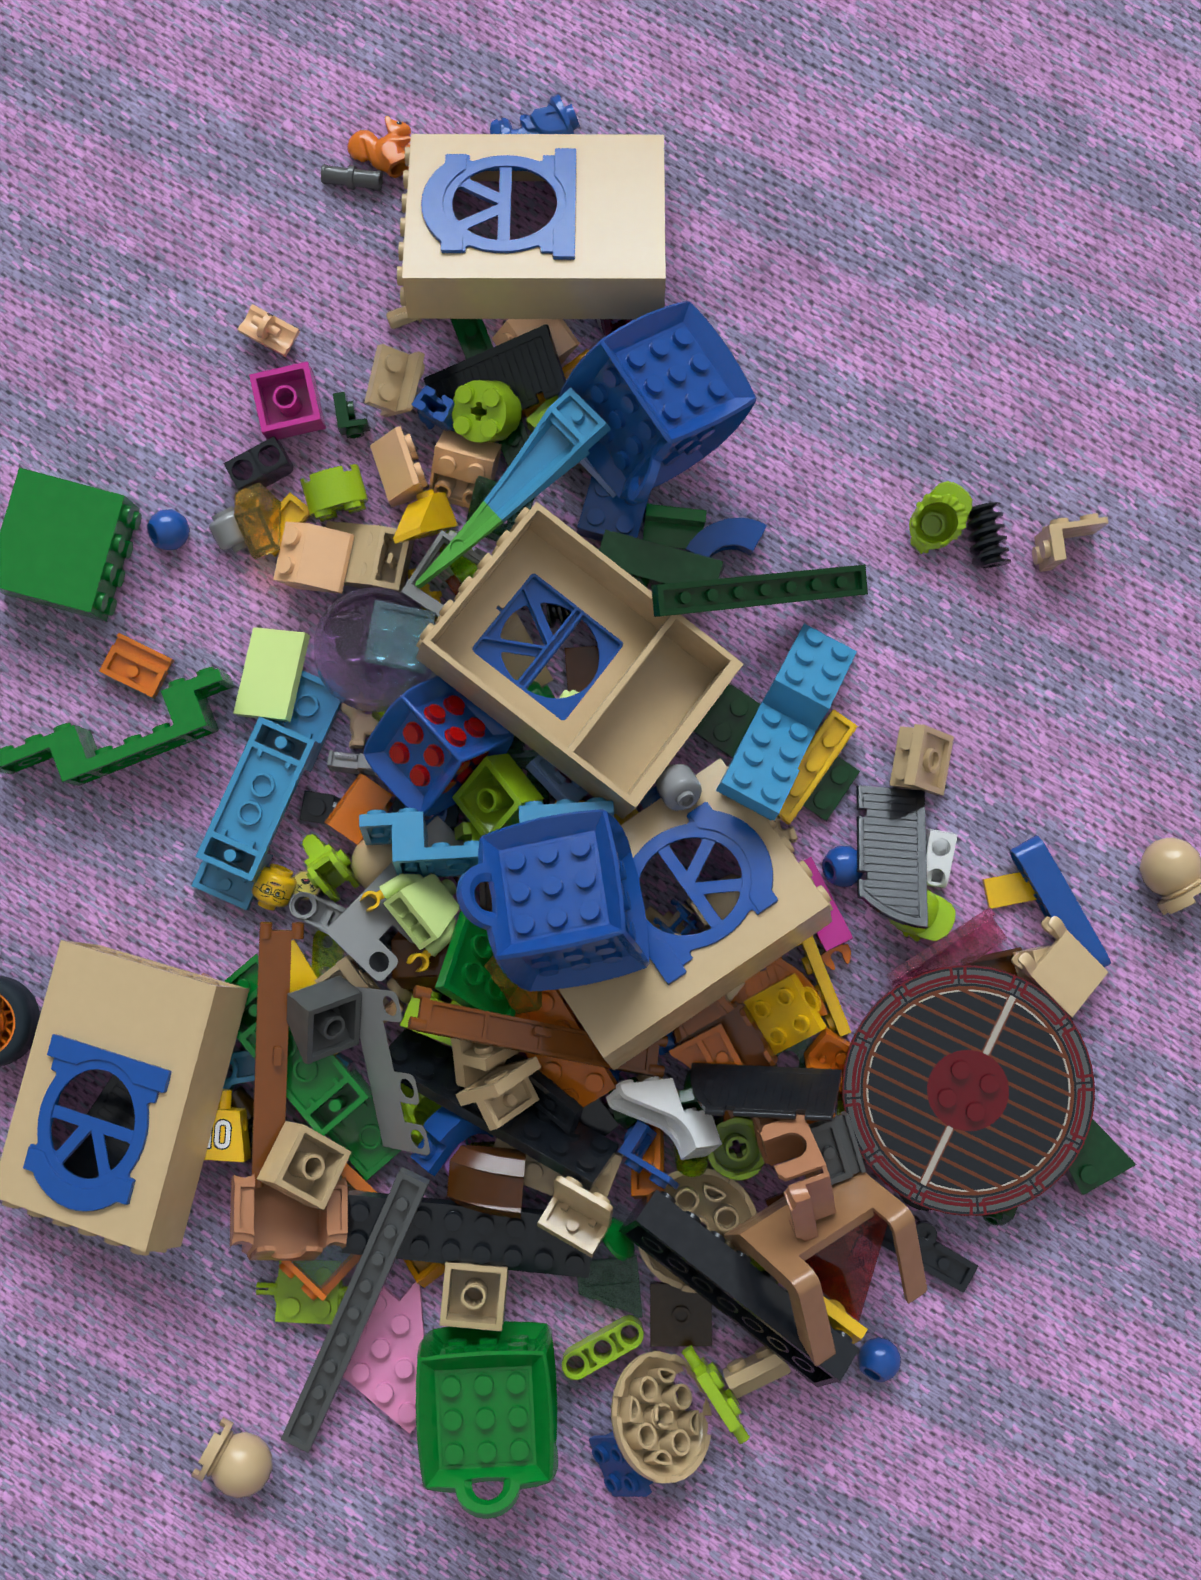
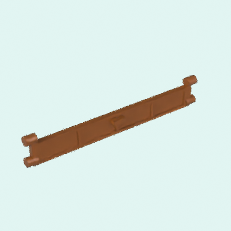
M260 922L251 1175L255 1173V1188L264 1187V1183L257 1180V1177L285 1123L289 1028L287 1023V994L290 993L291 940L304 939L303 922H292V930H272V922Z
M415 985L413 989V998L420 999L418 1017L410 1016L408 1029L612 1069L584 1030L430 1000L432 988ZM664 1036L616 1070L662 1078L665 1073V1067L657 1065L659 1046H667L668 1036Z

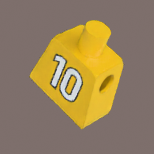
M231 1089L222 1090L204 1160L245 1162L251 1158L247 1111L245 1108L231 1107Z

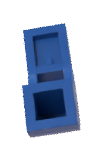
M748 518L720 520L701 530L690 541L685 551L709 558L725 550H738L751 556L767 525Z
M441 1107L423 1125L424 1129L428 1132L427 1138L430 1154L426 1156L412 1153L410 1157L428 1173L435 1176L456 1147L465 1139L476 1134H486L492 1138L494 1136L446 1108ZM424 1138L417 1146L420 1149L424 1147Z

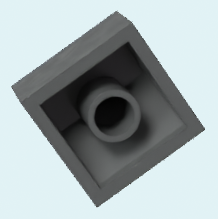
M341 975L287 994V1023L302 1060L306 1064L359 1045L362 992Z

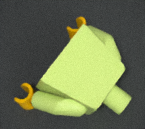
M402 873L379 886V891L365 892L360 901L365 897H372L375 900V905L366 909V912H372L379 906L380 900L387 899L383 904L419 950L425 947L422 953L411 954L407 959V964H411L417 957H420L422 965L415 972H423L429 967V958L431 956L435 957L451 941L456 925L454 916L459 910V904L453 898L457 889L451 880L444 879L440 881L434 874L423 877L420 874Z

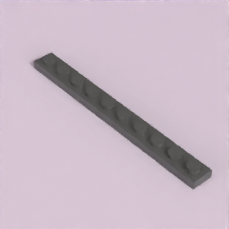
M404 1167L399 1170L281 1440L307 1453L311 1450L431 1180Z

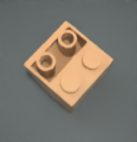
M401 426L370 445L391 507L416 500V495L424 492L423 488L428 487L420 462L414 463L413 461L419 459L410 433L404 435Z
M443 430L434 449L429 490L433 489L434 493L445 492L451 504L477 510L491 492L502 444L495 442L476 443L467 440L456 432Z

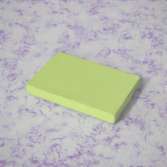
M253 627L233 714L241 717L259 718L260 716L267 720L291 722L309 643V634Z

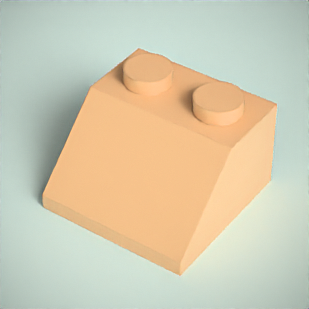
M508 319L492 337L493 342L497 346L547 324L561 364L580 344L563 319Z
M286 521L273 580L296 589L342 594L354 535L310 523Z

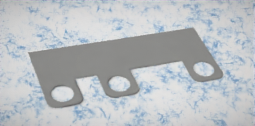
M438 816L426 826L428 847H432V844L439 842L449 843L451 846L463 845V840H455V832ZM393 862L325 931L376 981H383L398 964L397 957L379 938L393 925L409 942L414 943L383 904L387 900L386 898L380 900L379 906L372 912H366V909L375 905V900L372 897H365L360 901L365 892H377L380 890L379 886L397 876ZM382 952L388 957L389 965L385 971L377 972L370 967L369 959L373 953Z
M356 987L362 992L360 1040L383 1146L427 1156L430 1154L426 1130L422 1125L405 1122L401 1102L413 1105L419 1104L416 1081L411 1074L394 1071L383 1022L399 1023L402 1021L398 996L393 991ZM386 996L392 998L396 1004L397 1011L394 1016L389 1015L384 1008L383 1000ZM402 1079H407L412 1084L414 1089L412 1098H408L403 1094L400 1086ZM412 1130H418L424 1138V1147L422 1149L414 1145L411 1138Z

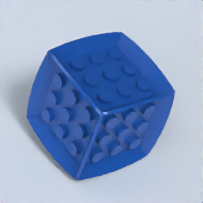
M690 301L675 303L647 313L601 339L576 365L558 398L561 397L571 387L611 428L609 432L588 450L590 454L586 458L619 498H629V500L637 503H642L648 497L652 488L686 471L719 447L739 427L756 402V396L732 352L709 321Z
M604 809L551 815L517 823L482 835L479 840L478 864L468 869L460 877L456 890L457 901L461 911L471 923L487 930L494 957L500 969L509 980L530 992L556 990L593 984L624 976L648 967V931L639 878L627 836L622 826L610 813ZM481 882H488L492 912L482 909L476 902L475 888Z

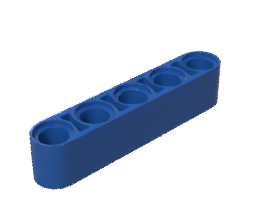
M1035 835L1009 851L1010 856L1025 882L1029 881L1034 889V897L1037 899L1035 901L1043 915L1050 918L1053 916L1059 917L1066 929L1104 968L1110 965L1111 961L1106 950L1042 839Z

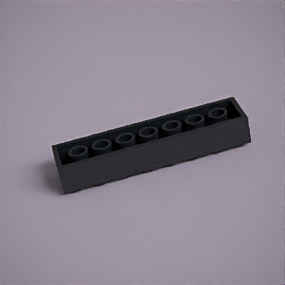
M655 1190L637 1203L619 1229V1232L816 1387L842 1380L859 1351V1348L851 1343L852 1338L841 1330H835L830 1326L836 1354L819 1366H815L799 1340L789 1293L776 1284L777 1280L767 1271L758 1270L751 1264V1259L745 1253L739 1250L734 1251L725 1244L726 1239L721 1234L706 1229L700 1224V1218L694 1213L684 1211L675 1204L676 1200L670 1194Z

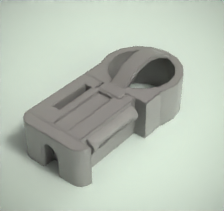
M329 750L327 767H329L330 771L350 774L361 773L378 777L368 764L363 753L352 754Z

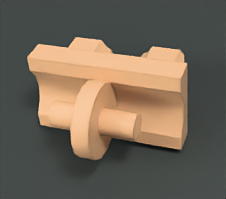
M253 304L250 306L246 318L237 329L241 334L284 357L287 356L300 333L298 328Z

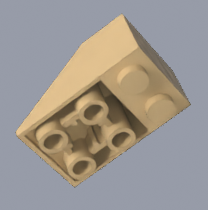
M327 521L326 528L354 535L344 585L403 597L401 591L406 585L415 540L395 544L393 539L397 530L395 528Z

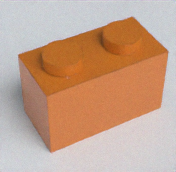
M359 773L324 823L358 845L363 840L359 827V815L367 814L370 810H384L387 813L392 806V802L389 800L393 795L364 774Z

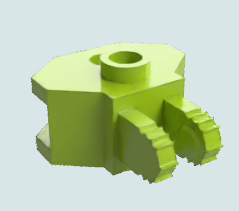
M313 834L307 835L303 839L302 845L309 857L304 861L308 871L306 875L315 888L320 887L336 903L340 900V895L336 888L345 881H349L355 889L360 886V883L349 867L351 861L342 849L337 852L330 844L326 845Z

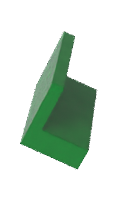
M647 504L643 540L672 548L686 549L690 541L704 529L707 510Z

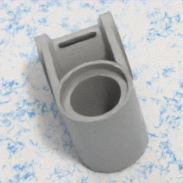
M298 892L293 895L289 903L290 912L293 916L313 925L314 928L324 933L347 909L330 900H324L307 892ZM308 897L312 901V910L308 914L303 915L298 910V904L301 899Z

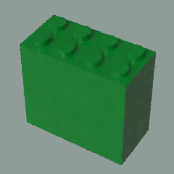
M19 467L0 530V593L107 622L108 616H112L116 610L117 600L114 598L116 588H120L125 579V571L122 570L125 558L129 559L133 551V542L130 541L133 530H138L141 524L142 515L139 513L140 508L124 495Z

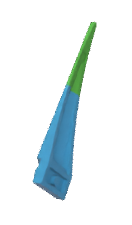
M571 387L546 410L532 434L485 500L453 540L416 581L415 586L420 589L588 456L590 454L588 450L611 430L608 424Z

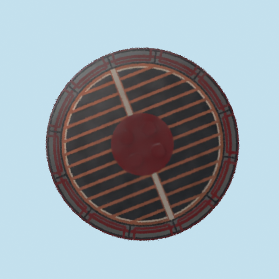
M953 965L928 970L908 978L888 991L871 1007L860 1022L847 1050L842 1076V1099L844 1111L849 1114L862 1157L886 1185L908 1200L934 1211L960 1216H981L1000 1213L1026 1204L1052 1187L1066 1173L1082 1149L1090 1129L1095 1102V1081L1089 1053L1081 1034L1063 1008L1048 994L1025 979L1003 970L977 965Z

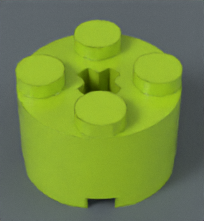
M475 380L459 386L453 399L455 405L452 411V420L455 432L467 440L476 443L497 442L508 438L517 429L521 420L522 408L518 396H515L508 384L497 380Z
M350 464V471H344L342 466H337L310 474V481L305 478L300 480L310 516L320 519V522L337 518L336 512L341 510L352 514L366 509L365 503L368 502V497L358 464Z
M722 1116L714 1122L722 1145L707 1156L711 1166L719 1174L732 1180H746L758 1174L765 1163L757 1146L752 1118L735 1116L723 1122L724 1118ZM734 1140L744 1143V1145L740 1146L739 1153L729 1149V1147L733 1146L732 1141Z

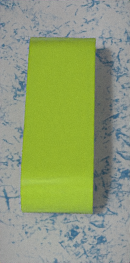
M634 1315L623 1316L568 1347L562 1357V1371L565 1376L571 1380L582 1379L637 1348L642 1343L644 1336L642 1322ZM627 1325H633L638 1329V1333L632 1338H627L623 1336L621 1330ZM604 1340L609 1342L611 1349L606 1353L596 1351L594 1346L598 1341ZM572 1356H579L584 1360V1364L580 1368H572L567 1361Z

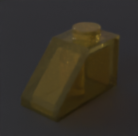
M260 482L235 492L234 517L251 556L257 559L280 550L281 501Z

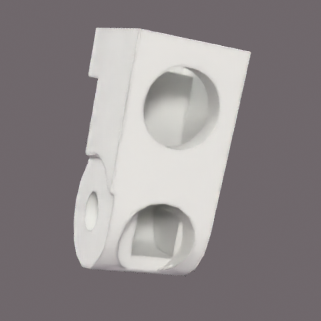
M926 828L927 886L946 888L950 876L957 834Z

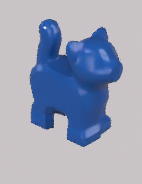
M427 385L424 386L412 403V406L417 409L419 419L429 430L436 425L445 431L455 432L452 420L454 401L445 395L440 399L436 395V390Z

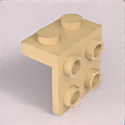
M1098 513L1079 517V521L1069 522L1068 518L1051 520L1050 525L1043 527L1042 531L1034 537L1036 547L1032 548L1034 564H1039L1040 572L1053 570L1067 559L1064 544L1065 538L1093 535L1109 523L1108 517L1099 518Z
M557 1176L554 1181V1195L537 1222V1226L592 1258L611 1226L613 1206L604 1195L598 1192L592 1194L583 1189L582 1184L570 1176H566V1178Z

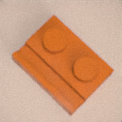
M118 633L116 636L118 638L114 645L111 646L99 672L155 699L169 673L168 670L175 660Z

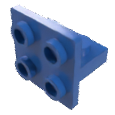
M613 1431L607 1435H597L589 1439L592 1455L599 1464L604 1476L605 1486L613 1497H647L652 1493L649 1485L653 1481L642 1477L630 1467L618 1448Z

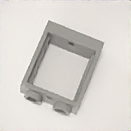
M441 530L401 591L404 596L437 618L440 616L438 613L444 605L417 588L415 583L428 569L443 544L447 546L457 535L452 530L448 534ZM475 547L473 551L470 549L462 556L477 566L487 553Z

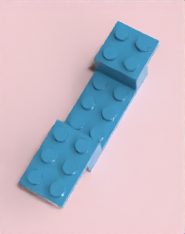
M804 623L763 698L716 791L767 819L775 821L800 771L798 767L815 731L830 709L857 651Z
M302 670L291 722L267 720L259 716L195 856L203 861L193 880L192 887L244 910H249L254 899L252 887L257 882L263 868L269 866L273 857L272 854L268 853L270 845L304 770L311 773L345 698L346 689Z
M601 797L591 798L587 802L578 803L571 799H562L557 801L556 804L530 801L526 802L523 806H518L519 823L551 815L604 809L614 817L613 801H606L605 798ZM403 808L396 813H386L384 810H370L367 814L359 815V827L366 845L392 844V862L396 875L404 873L420 874L423 877L434 874L437 877L462 876L468 869L478 864L479 841H467L460 846H451L449 843L439 842L432 844V847H428L427 827L423 811H418L415 808Z

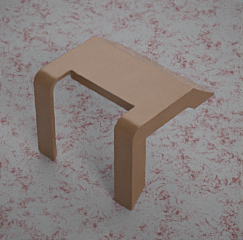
M865 1172L853 1174V1177L832 1185L836 1213L815 1220L818 1237L807 1241L796 1238L789 1222L791 1214L785 1197L780 1198L723 1235L739 1251L749 1254L788 1291L799 1340L815 1366H819L834 1356L836 1351L819 1278L805 1261L873 1217L874 1212L884 1219L892 1230L904 1297L907 1303L910 1304L928 1290L913 1214L903 1202Z

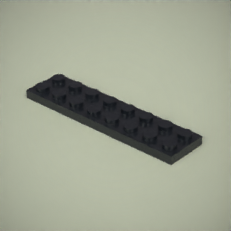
M405 1028L389 1045L394 1071L411 1074L416 1081L418 1093L562 1176H570L582 1184L583 1188L589 1191L617 1152L619 1144L580 1122L577 1129L567 1134L534 1105L525 1109L500 1128L490 1131L477 1103L461 1106L456 1097V1094L465 1088L456 1084L453 1051L428 1036ZM407 1079L401 1080L402 1084L413 1089L412 1084Z
M348 1190V1234L346 1247L342 1248V1253L363 1254L389 1194ZM423 1197L396 1257V1259L444 1264L446 1261L504 1266L508 1267V1270L581 1278H589L591 1257L537 1226V1222L545 1211L543 1209L522 1207L521 1219L508 1218L474 1211L458 1205L452 1200Z

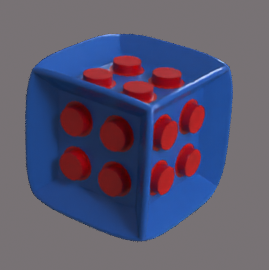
M435 676L408 689L393 702L368 738L363 754L376 775L407 808L423 811L424 817H428L456 804L452 798L453 795L486 756L506 754L515 735L439 676Z

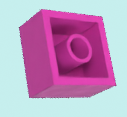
M308 361L249 374L261 431L266 439L274 436L279 440L326 429L314 372Z

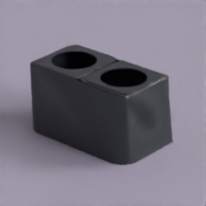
M274 436L223 463L239 493L244 497L255 494L288 476L293 471V464L281 442ZM271 446L276 447L280 454L278 462L272 466L263 465L259 460V453ZM245 460L249 461L253 466L251 477L247 480L236 479L232 474V468Z

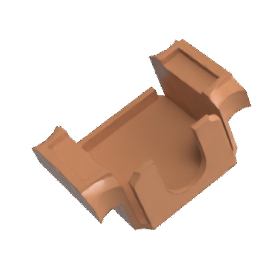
M797 1113L795 1120L753 1117L752 1123L757 1146L764 1163L771 1166L776 1165L774 1168L778 1178L785 1182L803 1175L806 1177L805 1180L788 1185L786 1191L783 1192L790 1209L791 1218L789 1222L796 1238L807 1241L818 1237L815 1220L835 1214L836 1208L827 1165L805 1120L804 1114Z
M255 1173L248 1177H238L234 1174L231 1177L230 1247L238 1244L242 1245V1252L247 1255L249 1260L314 1261L328 1246L346 1247L348 1234V1185L346 1177L338 1180L324 1210L305 1206L265 1183L264 1187L255 1188Z

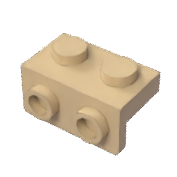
M762 1346L754 1352L755 1354L745 1359L743 1357L735 1359L722 1370L729 1389L732 1390L736 1398H740L791 1372L789 1365L768 1348Z

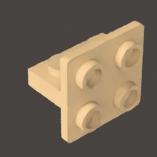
M385 344L377 345L364 403L380 409V415L384 417L410 412L414 408L412 403L418 394L416 391L419 379L424 373L425 365L423 360L425 354L420 351L407 354Z

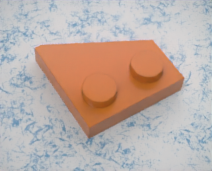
M722 1023L669 1050L672 1057L677 1058L690 1069L692 1063L744 1065Z

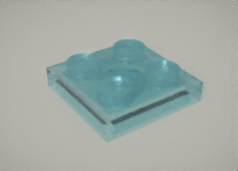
M375 600L363 662L424 674L426 666L416 659L419 650L416 645L420 640L419 636L428 624L432 623L434 625L436 612Z

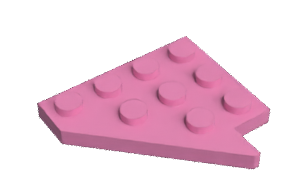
M416 1281L401 1299L383 1286L343 1376L409 1434L416 1427L417 1353L419 1344L425 1336L421 1285L417 1284Z

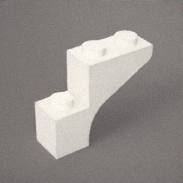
M654 1076L635 1083L632 1079L624 1080L616 1084V1089L606 1097L608 1105L613 1110L663 1130L674 1142L681 1160L708 1156L722 1145L712 1115H705L704 1110L697 1111L696 1108L683 1110L673 1078L660 1079L658 1076Z

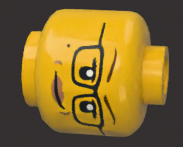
M271 863L270 867H264L257 882L252 887L254 897L259 900L257 904L271 911H274L276 907L287 906L297 886L296 879L292 876L293 871L275 863Z

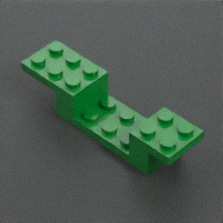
M207 667L196 672L197 677L187 681L185 678H179L169 682V688L161 690L173 722L172 726H170V723L161 724L152 729V734L144 737L141 734L128 737L123 740L124 745L114 749L113 746L97 749L90 730L71 725V723L61 724L53 728L54 733L44 737L42 734H37L24 740L25 744L14 748V745L0 748V772L11 775L53 758L62 782L81 786L218 732L219 729L207 697L233 688L234 684L231 676L219 668Z
M258 953L224 981L249 989L237 1039L254 1059ZM288 1028L286 1097L314 1131L323 1136L327 1134L332 1141L351 1151L348 1160L367 1181L402 1151L383 1146L371 1087L356 1069L350 1072L336 1054L310 1064L304 1063L292 1032Z

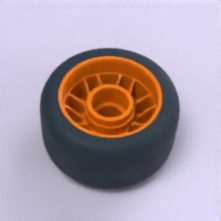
M0 976V1067L17 1061L31 1049L40 1018L38 1003L30 990L19 981L6 976Z

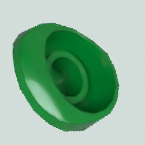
M612 1217L611 1226L602 1241L606 1248L618 1260L623 1262L634 1256V1243L619 1232L624 1222Z

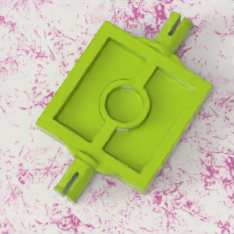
M315 1259L314 1261H293L317 1285H322L342 1264L341 1260ZM280 1268L275 1283L257 1282L256 1288L268 1289H257L256 1295H274L276 1302L275 1322L332 1324L348 1286H344L341 1280L324 1301L319 1297L313 1301L301 1289L304 1283L296 1275L290 1279Z
M692 1345L686 1347L681 1353L690 1365V1370L695 1372L697 1381L729 1431L734 1434L739 1444H743L750 1438V1435H748L740 1422L739 1415L742 1411L738 1406L740 1405L738 1399L729 1388L724 1390L723 1376L713 1361L708 1364L704 1357L700 1359Z

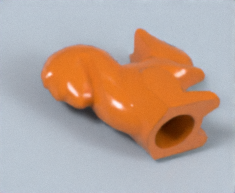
M385 116L387 135L378 139L371 131L359 130L350 137L347 150L354 160L358 159L360 162L368 160L377 170L386 172L390 177L398 178L403 175L404 170L409 169V166L405 165V147H410L411 128L406 123Z

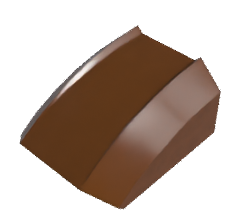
M398 931L391 940L392 953L398 959V964L392 971V978L402 989H414L415 985L436 989L435 986L449 944L435 957L431 956L429 958V967L425 971L415 972L422 965L421 958L417 957L411 964H407V959L411 954L422 953L425 947L419 950L415 943L409 942Z
M461 1145L449 1162L447 1196L456 1204L474 1211L521 1219L526 1154L517 1149Z

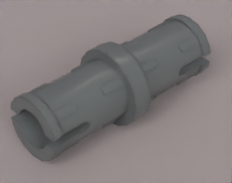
M323 164L321 168V182L323 184L347 186V189L355 190V187L381 191L383 172L357 169L355 165H349L346 168Z

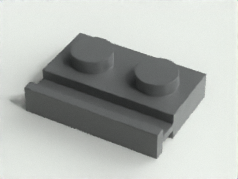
M846 1111L833 1117L832 1122L816 1121L808 1124L827 1165L831 1185L853 1177V1174L866 1172L853 1126Z

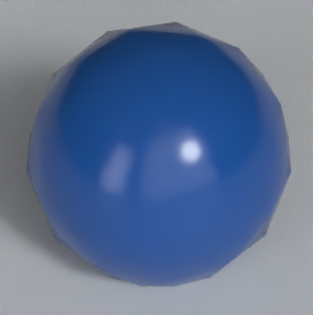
M173 509L158 511L151 516L147 524L151 541L157 548L162 550H177L186 543L190 532L186 518Z
M851 846L834 847L829 850L822 862L825 878L828 882L838 887H850L856 884L857 880L864 874L857 872V850Z
M873 1338L866 1341L859 1349L857 1357L859 1368L870 1379L877 1382H885L892 1379L900 1370V1353L889 1339Z

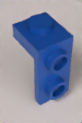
M637 1120L636 1124L627 1130L624 1136V1143L618 1151L626 1158L624 1164L639 1174L644 1169L651 1174L649 1180L665 1190L666 1186L669 1185L676 1190L680 1184L642 1159L657 1133L645 1123Z

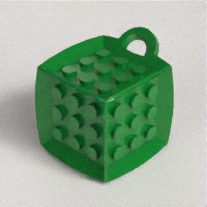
M505 1321L502 1331L448 1326L432 1329L423 1337L417 1353L416 1431L421 1477L425 1489L456 1493L459 1505L468 1514L477 1518L491 1519L508 1512L517 1502L521 1489L538 1487L548 1484L553 1480L558 1469V1450L556 1445L557 1381L552 1328L550 1325L539 1322ZM488 1481L504 1482L501 1493L490 1500L481 1499L473 1492V1483Z

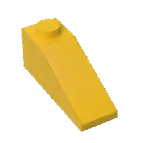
M433 489L416 495L417 501L407 505L393 537L395 544L431 537L439 534L441 530L446 531L458 526L445 492L434 493Z

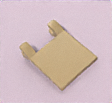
M1047 916L1041 922V927L1056 938L1055 942L1037 964L1033 957L1026 952L1022 954L1017 952L1012 957L1011 963L1028 975L1042 991L1048 994L1072 1018L1108 974V971L1066 929L1059 917L1053 916L1050 918Z

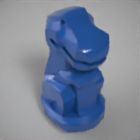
M557 94L550 97L547 107L534 109L531 115H521V127L519 129H513L508 119L501 118L499 121L496 119L491 122L490 134H574L573 130L580 128L572 104L564 107L560 95Z

